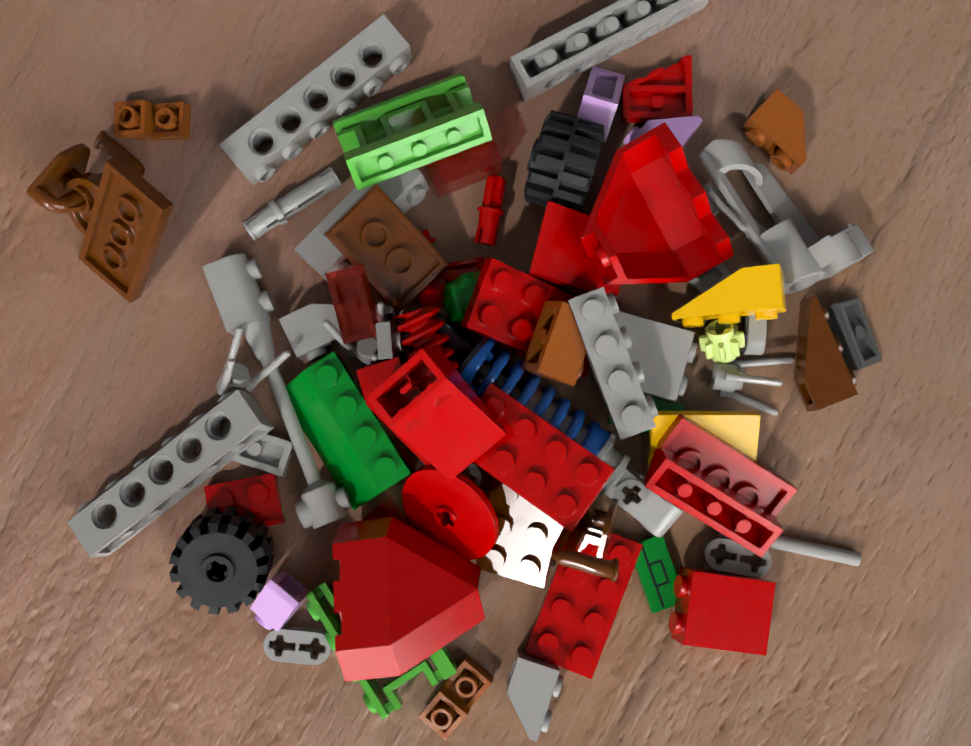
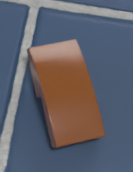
M147 100L115 102L113 136L137 140L190 139L191 106L184 101L152 104Z
M466 655L458 664L457 673L445 680L420 712L418 718L446 740L465 719L470 708L492 684L494 677Z

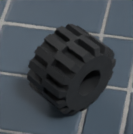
M551 110L545 118L539 138L535 139L527 166L529 173L524 189L525 201L545 207L547 202L550 201L579 212L584 205L604 139V125Z
M227 506L224 513H220L219 507L211 508L204 517L199 514L194 518L176 543L169 564L174 565L169 573L171 583L180 581L176 593L181 599L189 595L193 599L190 606L199 611L201 605L209 606L208 614L219 615L222 607L227 608L228 614L239 611L242 602L246 606L250 605L255 600L257 593L262 591L274 559V555H271L274 549L273 537H265L269 528L263 521L257 526L252 522L255 517L254 513L247 510L244 516L238 515V507Z

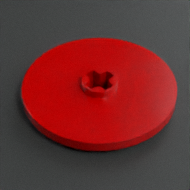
M425 466L416 470L406 480L402 490V502L405 513L415 530L468 560L479 559L488 554L494 547L499 534L497 515L487 496L470 479L459 473L450 481L434 466Z

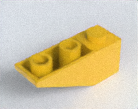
M779 263L741 268L673 312L672 319L682 323L683 328L704 326V320L718 319L719 324L741 322V316L755 315V320L777 319V313L786 312L783 269Z

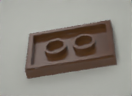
M374 184L323 233L333 246L398 313L449 265V262L377 184Z

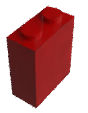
M681 566L680 575H677L674 581L676 604L675 611H672L669 617L671 638L687 646L766 656L776 583L761 577H748L733 573Z

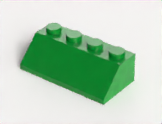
M333 351L303 370L286 386L303 431L339 488L345 487L353 510H356L414 473L380 418L366 405L361 388L340 355Z

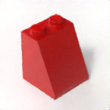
M548 201L529 275L575 296L586 294L601 287H604L606 294L612 292L614 296H618L621 284L605 285L580 240L589 215Z

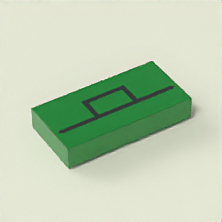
M653 535L636 541L643 546L635 564V569L651 613L654 614L674 607L676 604L674 581L677 575L663 536L659 538Z

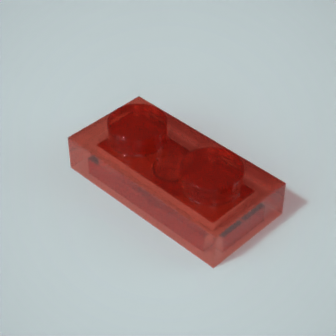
M364 264L325 273L343 344L376 337L375 323L379 322Z

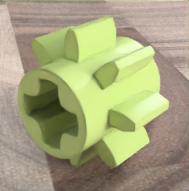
M715 320L705 327L706 335L699 336L701 351L706 353V359H712L714 362L729 363L736 359L737 356H740L739 348L745 347L744 332L738 331V324H719L718 320Z

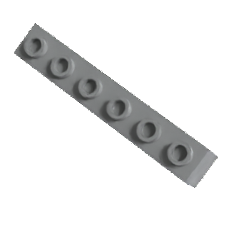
M619 0L510 57L509 73L525 102L699 12L706 7L709 0Z
M383 14L219 145L253 186L257 182L267 181L274 175L277 166L285 160L291 161L302 152V146L312 138L316 140L326 134L330 128L329 125L335 119L351 114L357 106L356 103L366 95L371 97L382 88L383 82L391 75H399L405 71L412 59L410 45ZM371 56L382 58L377 65L371 66L365 63ZM345 77L355 79L354 83L349 87L339 86V82ZM319 98L328 99L327 104L323 108H312L315 100ZM290 120H301L297 129L293 131L285 130L286 124ZM268 140L273 141V146L268 152H258L261 143Z
M238 389L227 392L218 399V405L212 410L194 417L189 423L190 427L185 431L167 438L161 444L162 448L152 456L144 457L133 466L134 470L124 478H118L109 483L105 488L106 492L81 505L77 509L78 514L67 523L89 557H108L271 431L274 426L253 396ZM229 420L230 430L223 436L222 426L225 421ZM198 442H201L202 451L196 458L194 448ZM172 464L173 474L171 478L168 479L166 471L168 466ZM144 486L145 495L140 501L139 490ZM115 508L117 515L115 521L113 522L111 519L112 510Z

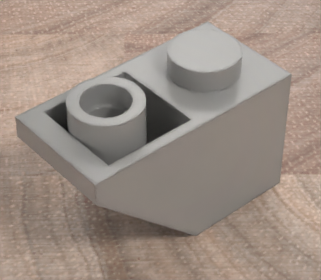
M517 650L506 682V691L529 739L537 742L540 731L546 733L548 730L552 711L547 709L551 697L557 698L560 693L563 676L559 675L560 670L557 665Z

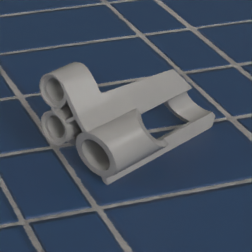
M717 139L710 142L700 151L699 158L735 214L747 226L744 233L764 265L778 263L781 265L785 294L801 291L820 280L828 279L875 251L858 224H848L831 236L829 234L820 240L765 165L754 163L741 144L732 140ZM736 169L743 172L776 223L774 227L762 233L726 177V172Z

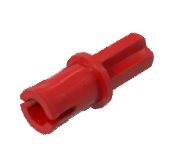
M489 175L486 179L482 206L477 207L479 220L474 238L475 243L496 246L500 217L504 216V211L501 210L506 185L504 177Z

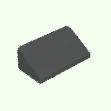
M858 296L826 306L829 314V321L827 322L832 334L837 335L843 347L841 355L846 367H850L852 371H857L882 361Z

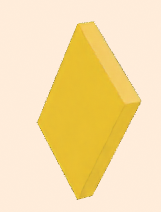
M657 411L658 416L653 417L656 427L649 431L647 472L658 441L679 413L752 459H757L761 417L758 411Z

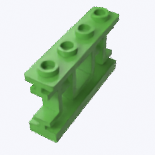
M462 73L452 75L333 121L336 134L344 151L345 161L357 191L493 140L484 108L480 102H473L470 88L466 84Z
M329 580L306 594L308 599L306 607L315 621L321 620L328 631L325 633V638L332 650L335 651V635H342L340 622L323 597H326L333 608L334 588ZM446 645L430 656L437 668L434 669L428 658H426L401 676H395L386 682L382 690L375 679L357 680L365 691L363 699L371 713L375 714L378 712L383 720L392 711L402 707L403 700L396 688L422 671L432 687L439 683L441 679L446 680L457 673L458 664Z

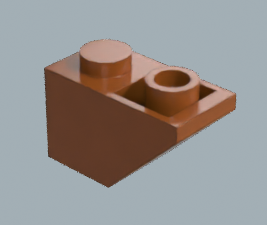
M777 88L751 115L741 130L745 132L746 139L753 146L761 147L771 156V161L777 168L792 174L806 161L804 111Z

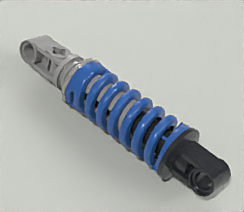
M438 311L432 316V319L444 320L445 324L436 332L447 333L450 338L441 346L454 349V353L447 359L458 362L459 366L456 370L473 391L478 387L476 395L481 398L490 383L495 384L616 469L599 493V497L606 494L611 499H619L618 505L636 518L650 533L659 538L667 532L684 512V510L644 487L643 483L646 477L629 465L631 457L626 453L620 454L619 451L612 447L617 436L614 432L610 433L603 430L597 421H591L583 425L586 414L582 409L578 408L568 413L571 402L567 397H561L554 402L552 399L555 395V388L552 385H546L541 390L537 388L540 383V376L531 373L521 382L519 379L524 372L521 369L523 362L517 361L506 370L504 367L510 358V352L502 349L494 357V354L498 351L494 340L484 336L478 342H475L441 312ZM635 485L639 487L638 495L636 493H631L629 496L625 494L626 486L630 489Z

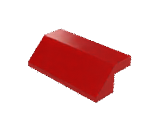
M681 413L678 414L658 441L643 483L647 489L761 558L784 531L776 516L797 491L794 484Z

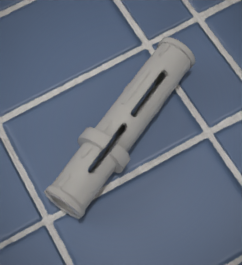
M329 166L320 174L293 189L285 196L276 201L270 200L267 202L268 206L255 215L243 220L242 224L255 241L272 228L280 224L284 226L288 223L287 219L321 199L329 192L342 186V184Z

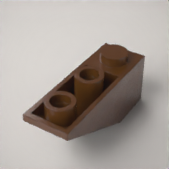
M816 295L800 302L794 381L807 412L821 410L858 395L855 388L857 385L855 374L850 367L845 365L841 355L843 353L841 341L837 335L832 334L827 322L829 321L828 311L825 305L818 301Z

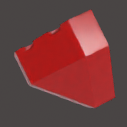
M665 122L616 150L580 238L591 262L605 285L689 282L734 256L729 236L711 212L706 191L688 168L682 145Z
M394 517L340 523L332 543L333 559L340 562V580L333 581L334 612L340 615L342 635H335V652L345 682L401 676L486 619L478 591L481 573L480 566Z

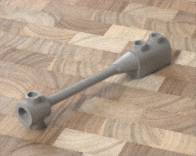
M240 253L202 266L226 331L234 335L238 326L242 327V334L247 339L258 361H261L263 368L275 359L269 322L271 321L269 312L275 310V305L268 290L260 292L256 280L263 278L257 260L255 258L248 260L246 254ZM277 367L266 377L308 483L307 488L301 495L302 499L295 502V507L303 527L306 529L313 526V529L346 517L345 509L352 505L344 486L337 489L335 482L321 479L280 370Z

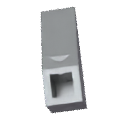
M309 304L280 318L279 321L296 357L301 360L308 358L309 362H313L328 354L327 349L339 343L323 326L324 320H329L352 344L360 339L359 333L369 328L375 332L377 306ZM384 306V322H392L390 318L397 315L392 306Z

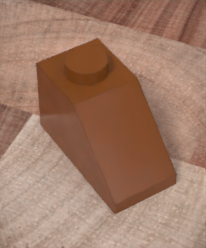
M545 301L521 369L558 384L575 386L576 380L580 377L584 368L585 346L570 305L564 301Z

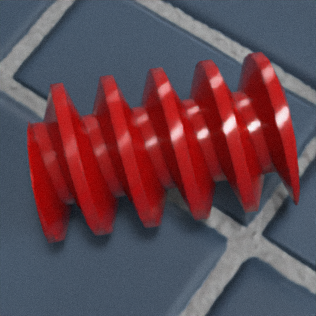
M428 305L393 317L405 318V321L397 327L398 332L410 333L402 341L403 346L415 347L407 355L408 360L422 348L436 345L446 358L454 353L452 347L441 346L450 338L449 334L436 332L445 324L442 319H432V316L440 310L439 306ZM449 361L455 369L458 368L459 364L457 361Z

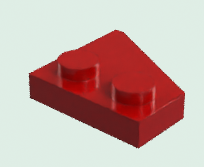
M686 55L676 64L665 69L660 67L650 72L645 78H636L622 86L621 123H646L648 120L693 116L692 55Z

